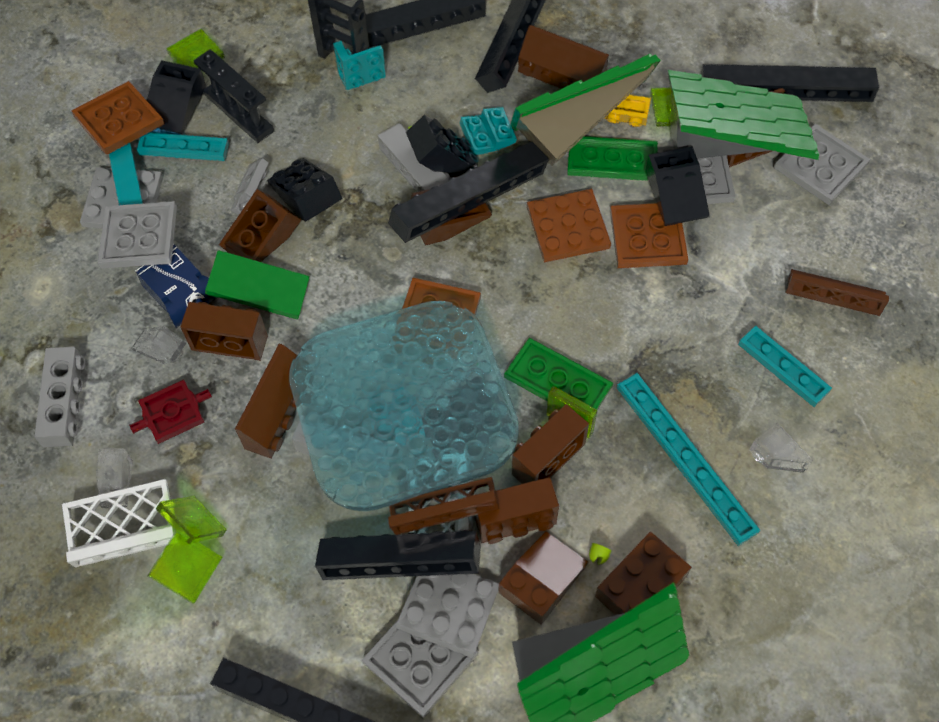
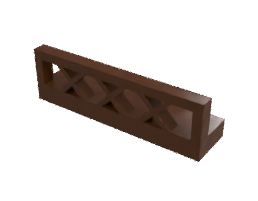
M791 269L785 292L877 316L881 315L889 302V296L885 295L886 292L794 269Z
M488 477L390 502L391 516L388 517L391 530L395 535L500 509L493 478ZM489 487L488 492L474 495L478 488ZM459 493L464 496V498L448 502L453 494ZM434 500L439 503L422 508L426 501ZM406 506L413 509V511L397 514L396 510Z

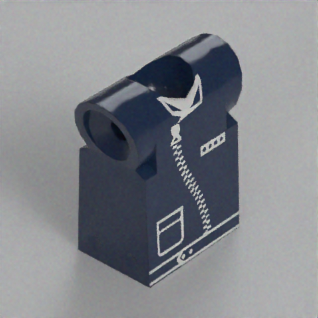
M174 243L171 264L145 265L135 270L142 287L169 314L176 329L181 326L188 302H206L210 304L218 298L205 294L209 278L202 275Z

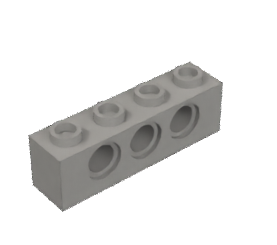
M76 347L45 349L34 436L42 447L73 446L74 436H77L76 414L80 412L78 394L82 391V379L80 376L81 370H84L85 360Z

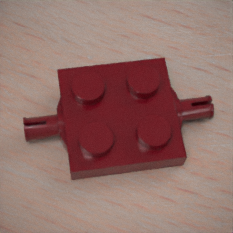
M183 379L138 400L142 408L143 419L129 424L130 429L135 434L148 428L153 433L157 443L160 444L205 423L199 412V403L212 398L208 388L194 395Z

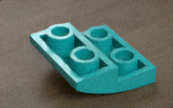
M503 107L483 109L481 115L466 116L460 119V126L465 138L472 146L470 149L474 155L494 152L508 147L517 141Z

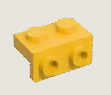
M629 95L604 119L615 124L626 122L634 127L646 126L651 98Z

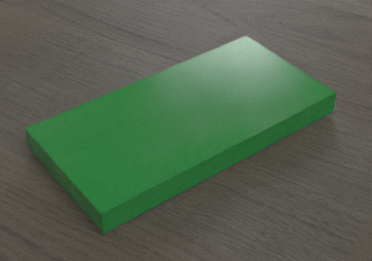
M583 137L569 150L567 175L648 181L645 172L649 154L657 153L658 141Z
M218 250L205 294L298 320L310 276Z
M530 337L504 373V378L560 409L567 404L588 423H590L613 387V382Z

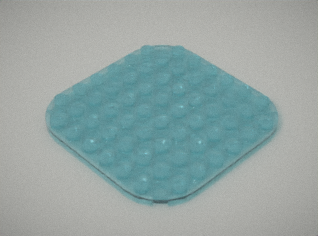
M425 302L326 331L306 342L301 347V352L291 363L289 373L290 386L316 479L324 494L334 503L346 509L355 511L377 510L425 493L445 489L486 476L503 466L516 448L519 436L518 417L484 328L471 311L466 308L461 309L453 306L452 302Z

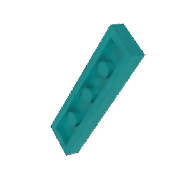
M147 133L140 137L137 151L139 155L225 161L229 142L227 138Z
M757 326L752 328L739 341L738 345L811 406L815 407L832 390L831 386Z

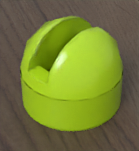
M592 543L589 549V558L593 563L598 558L597 564L602 565L607 562L612 550Z

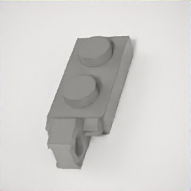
M263 158L249 164L233 198L235 201L231 211L238 216L256 191L259 182L266 175L265 169L268 162Z

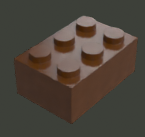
M188 302L180 327L192 351L258 361L262 359L268 338L260 312L253 309H234L227 305L214 306L206 302Z
M567 404L560 410L558 408L555 409L548 417L547 423L543 426H537L532 431L531 438L525 443L521 442L514 448L512 452V475L521 484L551 478L586 444L589 423Z
M549 477L496 490L500 509L474 515L481 543L495 544L502 541L505 537L513 536L518 538L527 535L529 531L537 529L539 531H547L553 528L554 525H557L559 504L551 478Z
M650 531L596 589L595 597L614 615L626 613L672 583L677 588L687 578L692 567Z

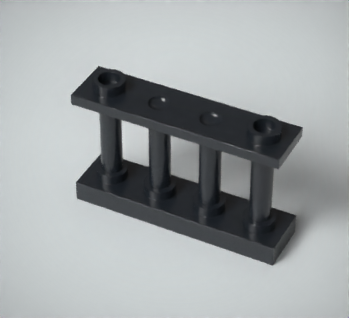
M308 0L319 57L326 59L334 51L333 43H336L335 39L351 45L353 51L350 50L351 55L370 49L363 0H357L352 7L337 0ZM330 8L348 15V20L332 14ZM333 24L349 30L351 36L334 29Z
M211 49L193 60L194 64L210 78L211 84L203 89L204 96L256 143L261 142L275 132L273 126L258 112L257 107L266 101V97Z

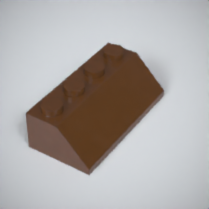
M530 25L518 57V72L562 89L579 80L584 82L607 71L609 54Z
M278 344L235 427L245 450L272 459L275 452L280 450L283 442L282 437L285 431L291 428L293 415L296 409H299L303 403V394L306 388L311 387L314 380L310 364L283 344Z

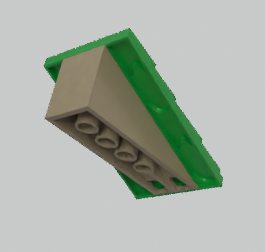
M648 54L621 68L617 65L587 81L579 80L552 94L549 92L544 93L516 107L510 125L514 131L519 130L529 142L533 141L549 158L548 162L553 166L639 85L644 83L661 60L656 54Z

